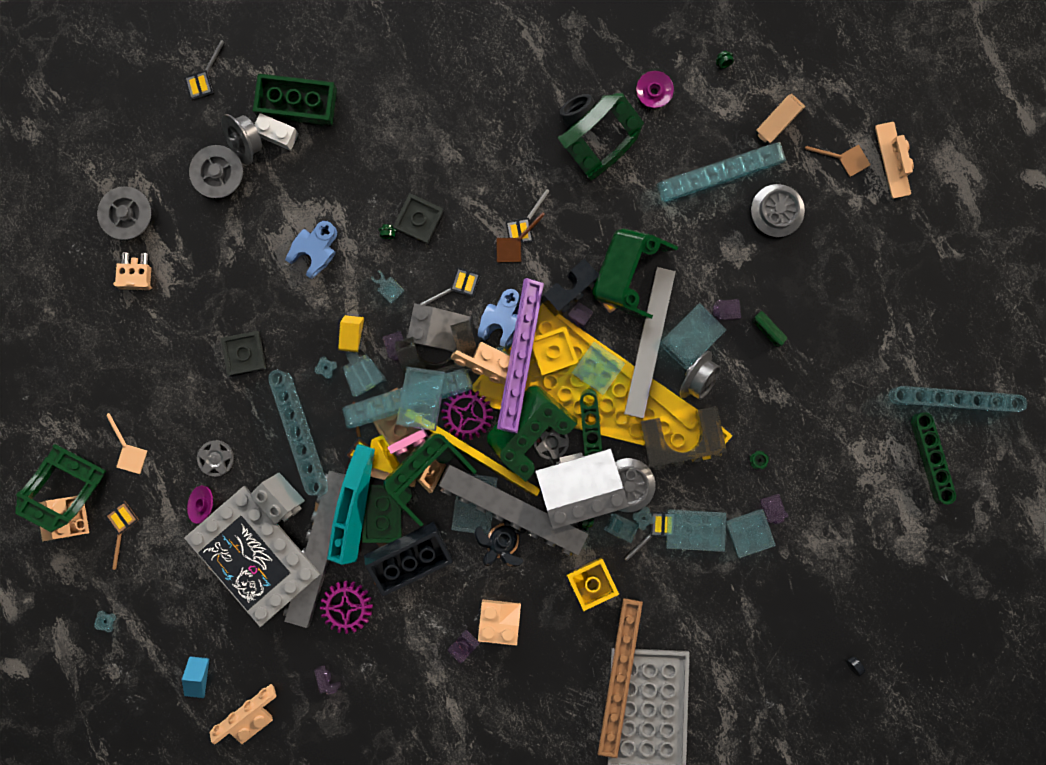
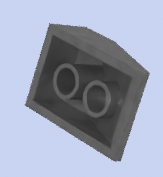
M414 303L407 342L450 352L460 351L465 354L472 317Z

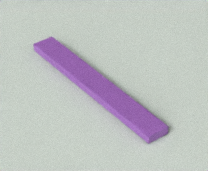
M528 278L523 281L497 425L498 430L514 434L518 432L544 283Z

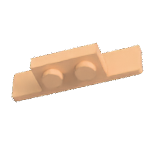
M894 122L877 125L875 130L891 197L895 199L909 196L911 190L907 176L913 172L914 168L913 160L909 158V143L905 140L904 135L897 136Z
M483 342L479 343L473 358L460 351H455L451 355V359L457 365L467 366L474 373L489 377L490 381L505 385L510 359L509 355Z
M270 684L263 688L255 697L247 700L242 707L229 714L224 721L215 725L210 731L211 742L215 745L230 733L243 744L273 721L272 715L263 707L276 697L274 686Z

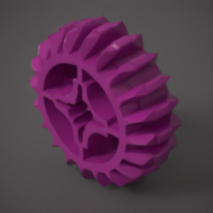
M461 389L462 395L460 396L457 391L454 392L455 399L452 396H448V399L452 402L450 404L444 402L448 410L442 409L441 412L447 413V416H443L441 419L448 420L444 427H452L448 431L450 434L454 430L457 431L455 434L456 438L461 433L462 440H465L468 434L469 439L473 440L472 434L475 433L479 438L481 436L478 431L481 430L483 433H486L487 431L483 426H491L486 420L493 419V416H487V413L493 412V409H486V406H489L491 403L490 401L483 403L486 397L478 398L479 391H476L474 396L472 395V389H469L468 394L465 393V389ZM462 399H471L465 408L455 405ZM476 402L483 409V419L474 414ZM470 409L472 411L471 414H473L472 416L476 419L468 417L464 421V415L458 410L467 412ZM452 410L461 416L458 427L453 423ZM469 421L479 423V426L475 429L463 430Z
M344 581L343 587L340 582H337V589L334 586H330L329 589L332 593L328 591L324 593L328 599H321V602L326 604L320 607V610H326V613H323L321 617L327 616L329 618L325 621L326 625L330 622L333 623L330 627L331 630L338 626V633H341L344 628L345 634H348L351 627L354 633L357 631L356 625L362 629L364 627L362 622L368 623L369 620L365 615H372V612L367 611V609L373 608V604H367V602L372 598L364 597L368 593L367 590L362 593L360 592L363 587L361 584L356 589V582L354 581L350 587L348 581ZM343 592L342 602L332 605L335 595ZM349 592L355 594L361 604L353 602ZM345 603H349L348 605H350L353 608H350L346 612L343 610L341 606H343ZM362 610L359 618L350 622L351 612ZM332 611L341 613L344 622L338 620Z

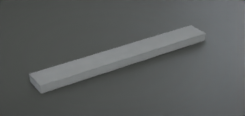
M656 268L647 307V313L653 315V317L644 321L624 415L640 419L644 418L676 271Z

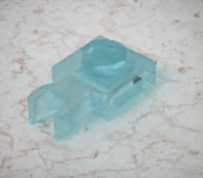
M378 270L377 272L381 275V278L375 280L371 277L374 283L381 285L377 290L392 304L405 290L392 277L386 280L384 274Z

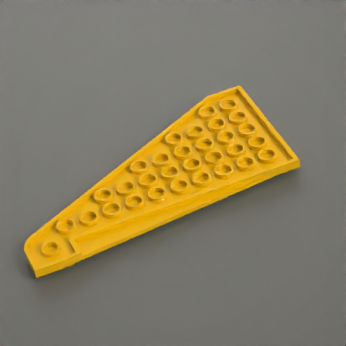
M543 303L541 304L534 337L566 326L579 363L542 376L537 360L529 365L525 391L532 385L540 386L577 418V425L574 429L583 431L580 395L585 389H592L598 396L600 430L603 436L699 460H707L716 456L732 437L716 421L697 410L653 378L644 418L640 419L624 415L634 365L560 314L554 316ZM512 346L508 350L503 349L501 352L510 356ZM532 349V353H531V358H530V359H532V358L535 357L534 352H533V349ZM482 375L470 387L475 393L479 391ZM586 395L583 398L586 403L594 401V397L591 395ZM488 397L484 399L485 402L490 401L492 408L501 409V400ZM588 414L585 419L588 422H593L596 417L593 414Z

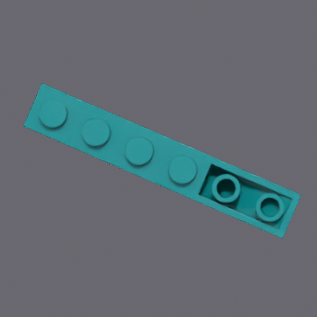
M360 444L355 449L341 487L329 543L327 559L341 565L357 562L375 452L374 448Z

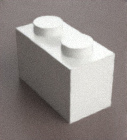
M261 113L254 124L260 138L291 151L298 136L295 128Z

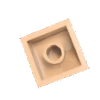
M482 600L478 641L517 645L521 603Z

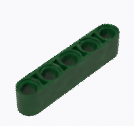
M585 389L580 395L584 451L585 456L592 452H601L602 441L598 396L594 390ZM586 395H591L594 397V401L586 403L583 398ZM588 414H593L596 419L593 422H588L585 417ZM594 433L598 437L596 440L590 441L587 435Z
M917 413L911 418V425L933 499L939 504H952L956 500V492L934 419L929 413ZM921 416L924 417L926 421L924 426H921L919 423V419ZM926 435H929L931 438L929 445L924 440ZM933 453L937 458L934 464L930 461V456ZM938 472H940L942 475V480L940 482L936 480V474ZM943 491H946L948 495L945 501L941 498Z

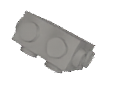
M280 473L263 481L250 494L255 504L260 506L267 514V517L275 524L281 520L285 522L291 516L296 515L302 509L300 505L305 501Z

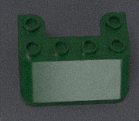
M532 385L524 392L518 432L514 434L498 430L497 423L488 433L487 442L501 461L526 482L534 473L535 467L534 463L524 454L549 426L557 433L565 435L571 432L577 425V418L540 386Z

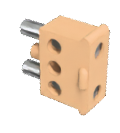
M123 252L122 262L117 264L114 286L118 289L127 290L152 289L150 286L151 267L147 265L148 254L141 253L140 264H138V258H131V264H128L129 253Z

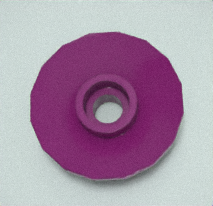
M650 71L642 75L638 80L636 92L640 102L645 106L660 108L671 100L674 87L670 77L665 73ZM656 89L658 93L652 94L651 90Z
M200 485L196 487L189 497L187 511L189 519L193 523H202L211 513L213 496L207 486Z

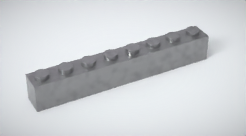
M449 464L438 486L442 487L441 492L449 496L454 493L459 496V501L465 504L472 502L476 504V509L484 513L488 510L494 513V518L502 522L506 519L511 522L510 526L518 530L524 528L528 530V535L536 539L540 536L546 539L544 543L554 548L556 545L563 547L562 552L570 556L573 553L579 555L588 537L587 533L571 525L553 529L547 513Z
M329 471L323 477L322 485H324V489L318 495L316 503L319 506L317 511L313 512L311 522H313L312 530L309 529L306 535L307 547L302 549V553L321 575L294 597L289 605H286L283 616H286L284 622L308 628L311 624L329 563L327 556L332 524L345 474Z

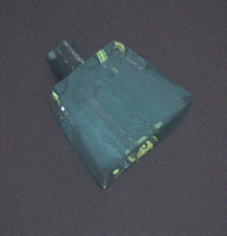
M349 351L345 354L350 363L344 366L343 370L353 397H358L387 380L367 354L359 357L357 352Z

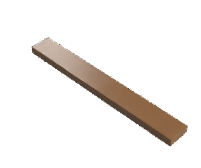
M625 598L622 601L597 753L600 756L618 757L642 601Z

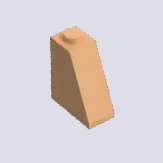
M793 94L788 95L757 129L759 132L758 137L765 143L767 141L771 143L806 106Z

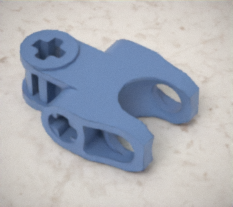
M322 221L317 224L312 233L303 229L292 242L285 260L292 264L301 255L308 254L312 261L306 276L313 279L321 270L327 267L335 255V251L330 248V245L337 237L336 228L330 222ZM326 229L330 233L328 235L324 234L323 230Z
M508 289L504 291L497 306L489 304L481 317L477 335L481 340L486 341L494 330L503 329L500 346L506 350L512 346L519 309L518 304H520L521 298L516 290Z

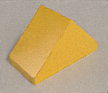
M346 315L340 322L339 350L358 352L364 317Z
M381 435L371 441L370 448L375 449L372 468L392 473L400 463L394 454H390L388 450L389 445L384 436Z

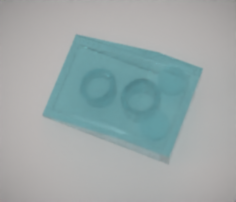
M699 303L660 341V345L686 370L705 353L726 329Z

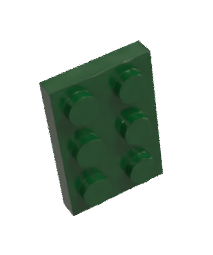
M369 484L362 526V543H390L401 538L402 508L386 492L384 484Z

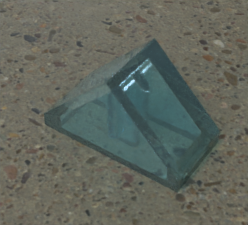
M612 512L604 530L631 543L639 525Z

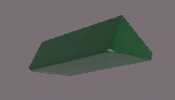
M760 311L752 319V322L776 347L782 346L787 340L786 335L763 311Z

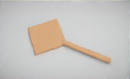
M107 414L106 416L123 446L117 468L141 474L147 450L126 445L111 415Z

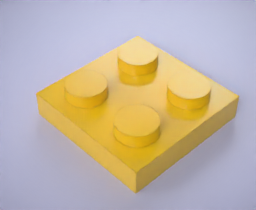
M566 326L534 337L532 349L542 376L579 363Z

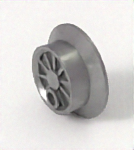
M229 114L223 115L221 126L230 149L237 154L243 164H251L253 162V154L262 149L261 138L255 125L244 115L236 119Z
M212 145L201 149L193 157L189 168V176L192 185L199 193L210 198H222L230 195L238 188L243 177V167L234 151L225 146Z
M774 184L763 188L755 196L751 206L752 219L757 228L764 234L772 237H784L796 231L801 225L805 213L804 203L800 195L791 187L782 184Z
M117 187L103 196L98 206L97 217L101 228L108 235L116 239L128 240L139 236L148 227L151 219V206L146 196L139 190L132 187Z
M706 351L693 366L691 365L685 374L686 378L680 389L681 398H686L691 394L701 400L712 389L721 371V367L711 361L712 352Z
M625 458L616 461L615 464L629 507L619 511L635 512L644 508L651 501L655 492V478L652 471L646 464L636 459Z

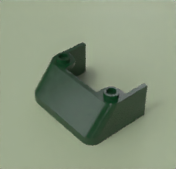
M629 229L617 230L612 237L593 289L594 298L639 319H652L653 315L637 309L639 295L635 290L629 288L641 253L650 255L656 253L658 249L664 252L676 251L678 246L650 234Z
M439 433L431 434L384 481L386 492L420 527L423 523L406 506L412 496L408 486L434 460L439 463H448L455 457L466 470L473 474L477 472L456 448Z

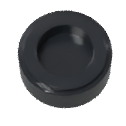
M851 657L846 661L850 669L858 677L865 673L863 665L857 658Z

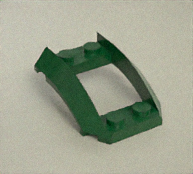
M623 93L603 95L601 100L585 116L571 126L562 136H558V139L592 181L613 165L634 144L644 122ZM611 110L629 135L617 148L600 161L582 136Z
M56 444L52 446L53 449L50 454L44 459L33 477L16 494V514L51 533L67 525L76 516L106 472L104 469ZM56 467L86 483L63 515L33 500Z

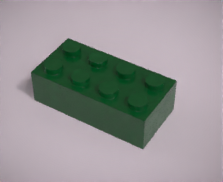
M258 74L253 112L257 117L261 113L278 120L332 126L337 88L334 82Z

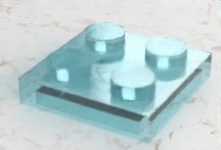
M593 342L572 374L604 395L626 363L596 342Z
M763 509L725 521L738 558L776 546Z

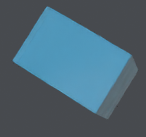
M189 657L182 677L184 696L205 697L209 666L208 658Z

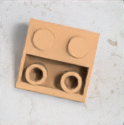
M77 496L39 503L63 515ZM85 504L67 525L51 533L40 527L42 542L89 533Z

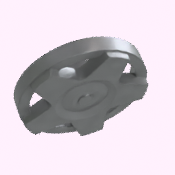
M551 428L549 432L545 430L539 437L541 442L538 445L537 440L533 444L536 453L540 457L554 460L565 454L569 446V438L567 434L564 435V438L560 437V434ZM564 447L562 452L559 454V448ZM548 451L550 456H546L542 452Z
M218 440L209 441L198 451V466L209 476L224 475L233 465V451L225 442ZM220 444L223 445L227 449V451H222ZM208 445H211L210 450H204ZM201 458L205 460L204 465H202ZM230 459L229 465L226 467L225 461ZM216 469L219 473H211V471Z

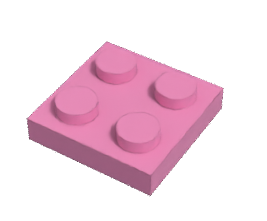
M422 429L388 446L390 454L400 456L409 451L408 447L412 445L418 447L428 438V435Z

